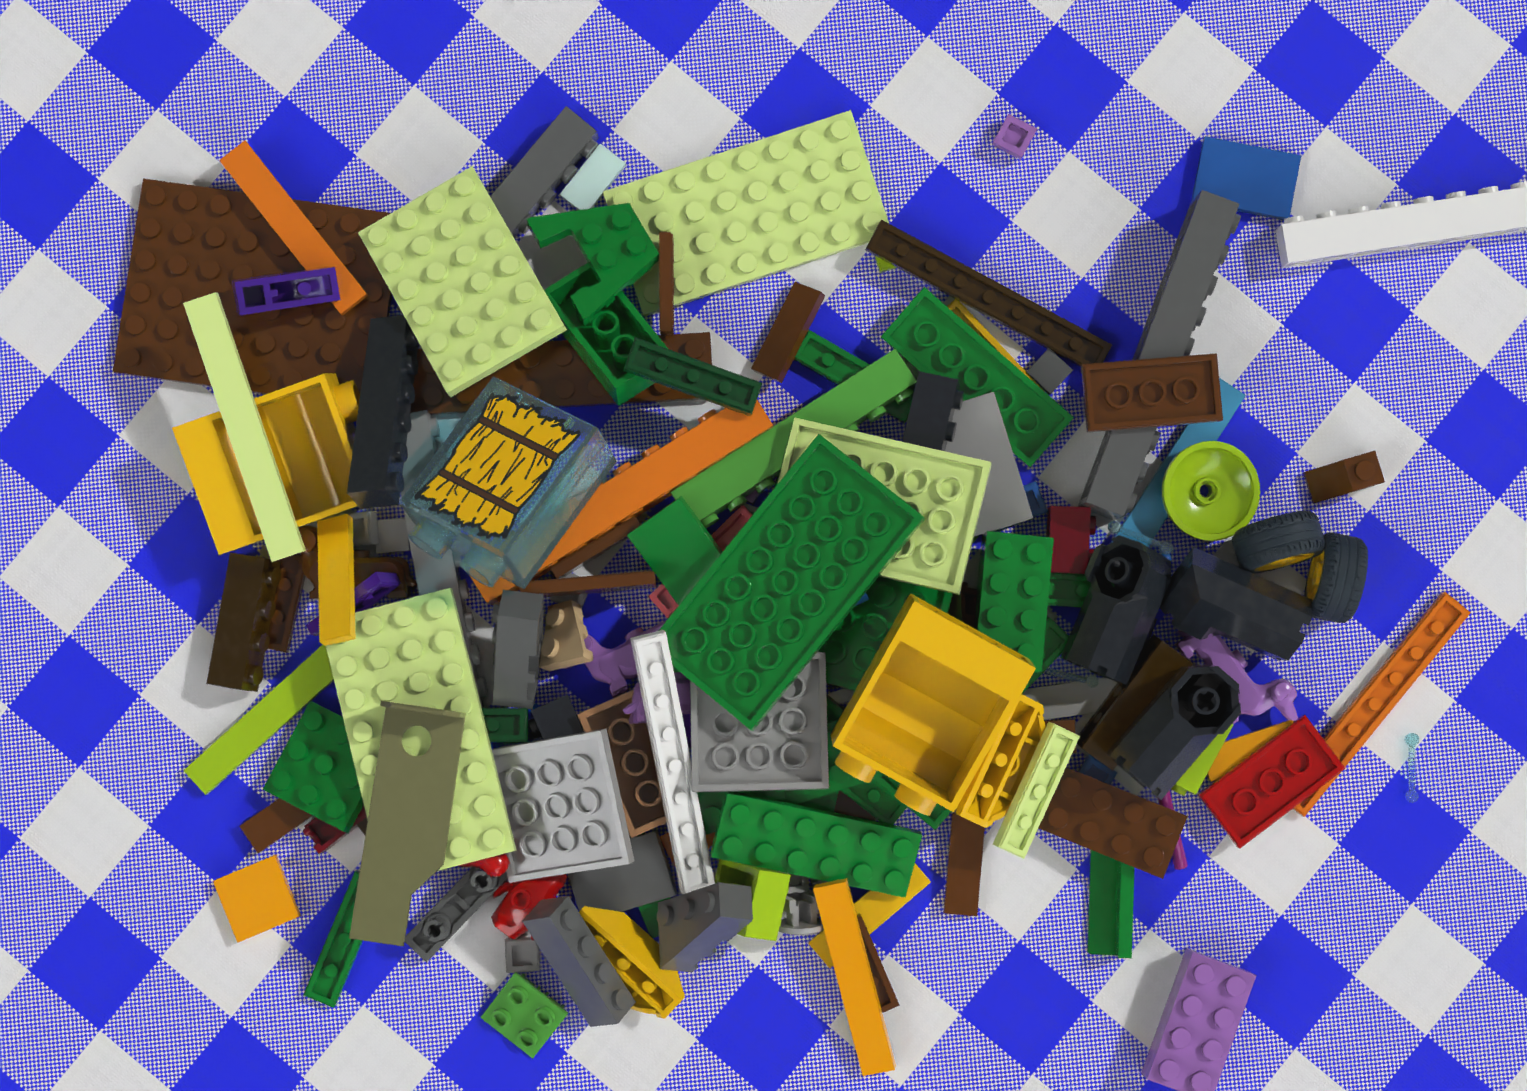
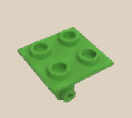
M515 972L480 1018L533 1059L567 1016L568 1012L563 1009L565 1007L564 1004L560 1005L551 997L549 999L547 997L549 995L548 992L543 994L539 991L541 989L540 986L535 988V984L529 981L524 973L520 975Z

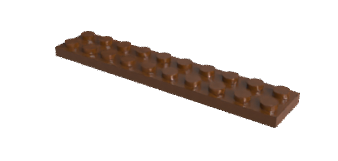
M710 332L673 334V336L658 335L668 349L712 365ZM567 340L545 342L452 397L445 391L423 349H418L417 360L419 370L414 377L415 401L411 403L410 413L427 410L430 415L482 412L492 392L494 396H505L506 394H510V397L518 396L519 398L516 399V402L519 406L521 404L524 406L534 404L535 407H542L543 409L616 405V402ZM654 383L623 404L703 399Z

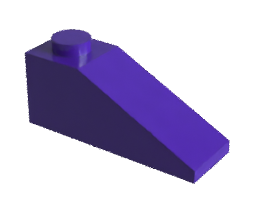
M335 267L232 280L236 309L239 315L340 300Z

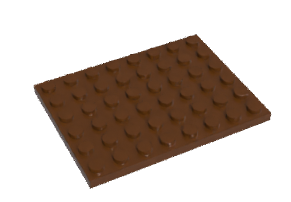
M143 178L113 372L116 374L212 387L183 303L216 292L219 294L252 393L268 394L324 373H336L339 384L353 380L361 393L370 319L389 317L392 293L358 232L390 213L292 199L369 296L343 316L331 302L239 315L236 309L232 280L304 271L305 268L244 192Z

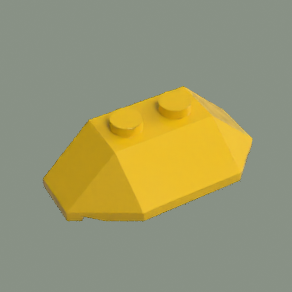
M1021 694L956 808L957 815L985 828L992 825L994 821L1006 816L1046 728L1042 704Z
M584 906L579 913L634 998L635 1004L631 1009L646 1014H656L657 1017L665 1019L685 998L678 971L660 969L659 943L624 912Z

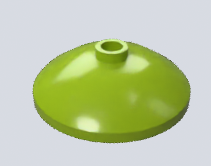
M1204 441L1186 447L1170 462L1162 482V500L1169 518L1182 532L1200 540H1222L1233 536L1237 530L1247 526L1253 518L1260 500V482L1254 465L1238 448L1224 442ZM1202 485H1205L1208 488V494L1206 497H1203L1200 494V488Z

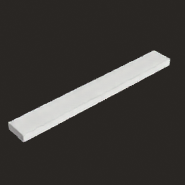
M659 630L632 637L630 640L680 892L685 894L715 884L698 794L697 792H692V763L667 635L664 630Z

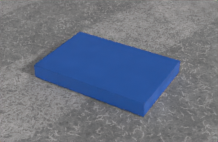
M1205 136L1202 142L1191 202L1201 190L1239 203L1237 209L1239 212L1279 220L1290 218L1302 155Z

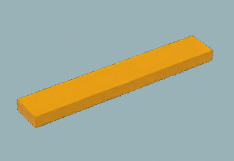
M847 878L816 884L813 887L862 1075L867 1076L893 1071L896 1068V1063Z

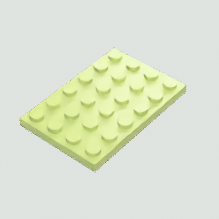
M473 166L358 232L450 397L567 330Z
M794 418L778 483L816 436L820 434L925 517L922 524L879 576L960 595L992 463Z

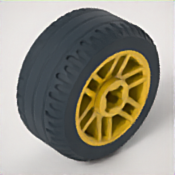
M1297 511L1270 517L1240 528L1232 537V544L1239 567L1254 574L1277 570L1307 561L1322 554L1325 548V540L1319 519L1311 511Z
M1328 532L1323 535L1325 540L1323 553L1310 560L1304 596L1312 599L1313 618L1345 623L1354 616L1362 597L1367 575L1368 550L1364 541L1358 537Z

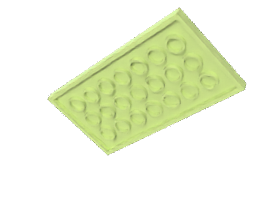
M851 110L602 191L607 206L630 203L658 252L659 232H671L673 234L674 307L867 244L881 220L889 223ZM658 261L633 284L644 317L660 312Z
M452 588L356 612V639L327 645L326 649L367 820L386 707L380 706L381 701L466 713L445 862L438 871L517 851ZM412 726L403 735V748L412 756H421L431 746V735L422 726Z

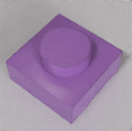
M1008 113L992 145L1021 160L1037 128Z

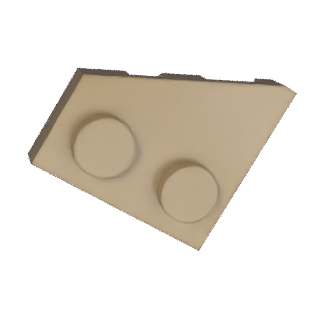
M569 600L548 606L539 668L550 672L593 661V652L586 649L584 639L588 637V632L583 624L584 616L581 604Z

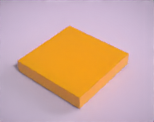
M277 854L213 881L237 943L301 916Z

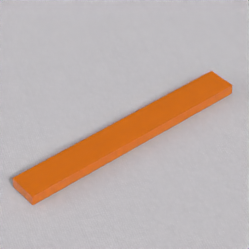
M1442 592L1323 737L1344 767L1351 761L1471 613L1448 593ZM1338 775L1293 809L1302 817H1305Z

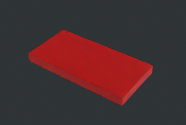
M1302 715L1297 721L1292 722L1197 795L1236 847L1240 849L1346 768L1306 715Z

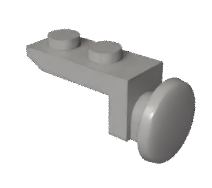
M790 874L789 890L783 909L786 912V918L781 919L779 932L789 935H809L822 931L824 929L822 921L817 918L818 906L813 893L809 892L808 877Z

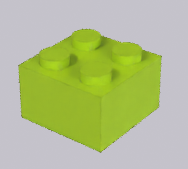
M719 859L715 883L751 886L753 920L737 933L738 935L771 941L777 940L786 895L789 890L790 874Z

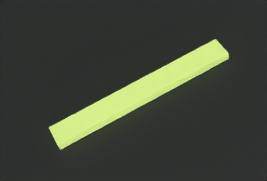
M215 292L185 302L183 304L270 559L273 562L304 552L306 549L219 294Z

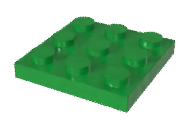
M310 701L263 790L349 834L364 804L342 716Z

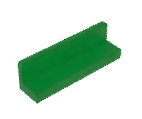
M1090 850L1087 952L1089 954L1115 955L1118 958L1132 959L1135 867Z

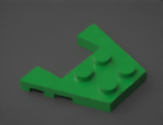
M630 203L535 216L526 219L527 226L540 249L572 235L598 279L599 283L570 296L571 303L584 326L595 319L594 315L604 306L607 308L613 303L615 296L627 285L629 287L633 285L659 261V252Z

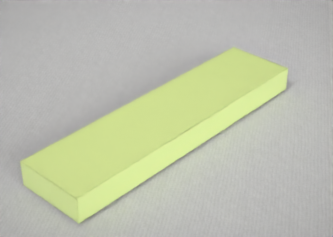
M1048 721L993 845L1023 859L1025 858L1080 738L1079 735Z

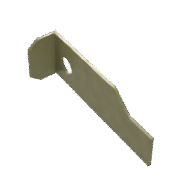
M381 701L380 706L386 707L349 938L404 946L412 894L434 875L445 862L466 713ZM412 726H422L431 735V746L421 756L408 754L402 745L405 731Z

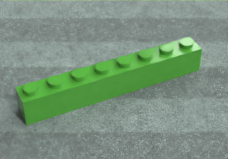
M894 349L773 426L769 431L762 433L679 486L671 494L675 500L682 496L704 527L708 528L719 520L717 515L726 509H729L730 512L735 511L747 502L745 498L747 495L755 490L758 494H761L775 484L773 479L780 475L794 418L858 431L857 425L867 419L870 423L879 419L887 412L885 408L896 401L899 405L910 399L914 394L913 390L917 380L897 350Z

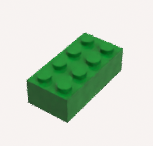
M586 263L544 291L567 329L562 335L616 404L620 406L656 383L623 371L634 338L636 337L667 348V346L623 291L615 296V301L607 308L604 306L594 315L595 319L584 326L571 303L570 296L599 283L590 265Z
M986 531L982 535L974 629L1029 658L1036 667L1033 674L1042 672L1054 538Z

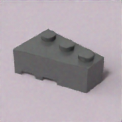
M503 590L500 603H494L492 612V623H497L494 625L492 643L496 644L493 653V665H495L493 705L533 710L541 670L539 665L543 644V594Z
M718 882L658 902L657 921L659 927L660 969L693 972L698 968L697 963L701 959L711 957L716 952V946L722 941H729L753 920L751 886Z

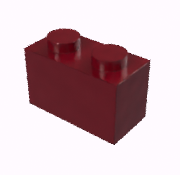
M1048 507L1046 537L1054 538L1051 573L1085 574L1084 572L1094 549L1089 548L1090 535H1095L1096 516L1091 515L1090 507Z

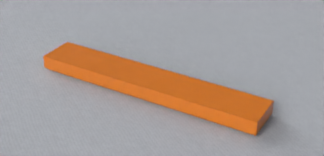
M245 140L219 160L305 270L335 267L340 300L331 301V303L342 316L369 296Z

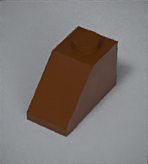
M1376 451L1303 472L1312 504L1385 482Z

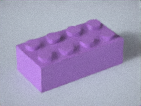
M1186 948L1141 1074L1147 1080L1177 1091H1215L1257 975Z

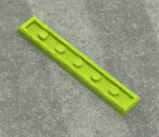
M322 645L183 770L205 795L213 791L334 681L326 646Z

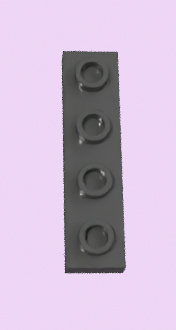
M472 867L405 936V943L427 963L508 878L507 872L500 877H493L482 869Z

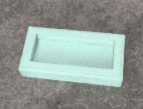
M599 144L563 189L560 196L577 210L593 208L603 196V191L611 186L626 167V163L602 144Z

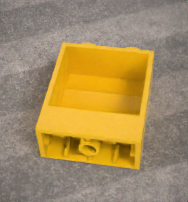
M324 373L254 398L297 526L301 527L357 507L358 505L347 494L356 430L353 422L357 421L360 391L356 383L351 380L339 384L336 373ZM218 411L173 427L172 430L218 554L221 555L264 540L221 412Z
M910 593L831 733L833 747L841 750L834 763L846 773L866 783L872 781L877 771L896 780L901 784L894 796L903 804L921 814L930 816L937 803L954 812L1036 667L1029 658Z

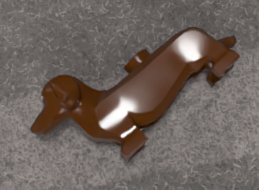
M303 526L298 528L306 551L301 552L302 571L314 586L313 590L309 592V599H319L317 528ZM354 550V588L375 572L396 573L401 582L397 588L387 595V598H406L411 595L410 587H417L416 580L411 577L409 564L406 559L392 556H370V550Z

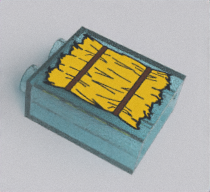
M493 376L399 501V504L415 524L408 537L417 547L436 559L441 560L449 549L463 556L459 563L463 570L488 587H494L499 578L502 577L525 589L617 461L597 427Z

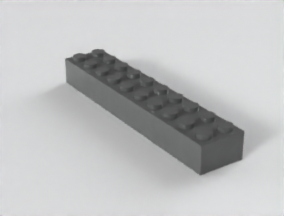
M1201 190L1192 200L1132 360L1190 355L1195 339L1190 336L1196 326L1199 327L1207 309L1202 307L1203 301L1206 300L1208 295H1212L1218 277L1213 274L1219 264L1222 265L1229 251V246L1225 245V242L1231 233H1235L1241 215L1236 214L1239 203ZM1157 427L1105 431L1078 507H1090L1092 513L1114 521L1126 516L1127 513H1131L1137 499V494H1134L1133 490L1138 482L1143 481L1148 470L1149 463L1144 462L1146 455L1149 454L1150 450L1154 451L1160 437V432L1156 431Z

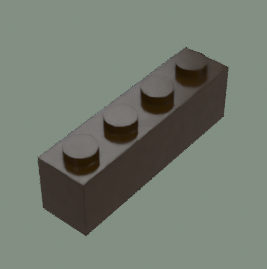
M230 552L206 684L258 692L259 684L262 682L264 675L262 668L264 655L269 646L270 639L268 633L270 622L275 613L274 599L276 588L281 580V561L276 560L272 562L271 559Z
M1153 634L1144 649L1141 650L1127 685L1117 683L1078 734L1080 738L1077 744L1113 771L1117 764L1114 762L1115 759L1110 758L1106 754L1107 751L1180 667L1192 666L1193 663Z

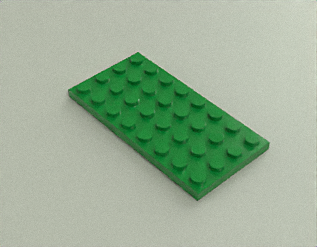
M818 434L659 629L666 632L672 666L748 729L754 731L922 524L925 517Z

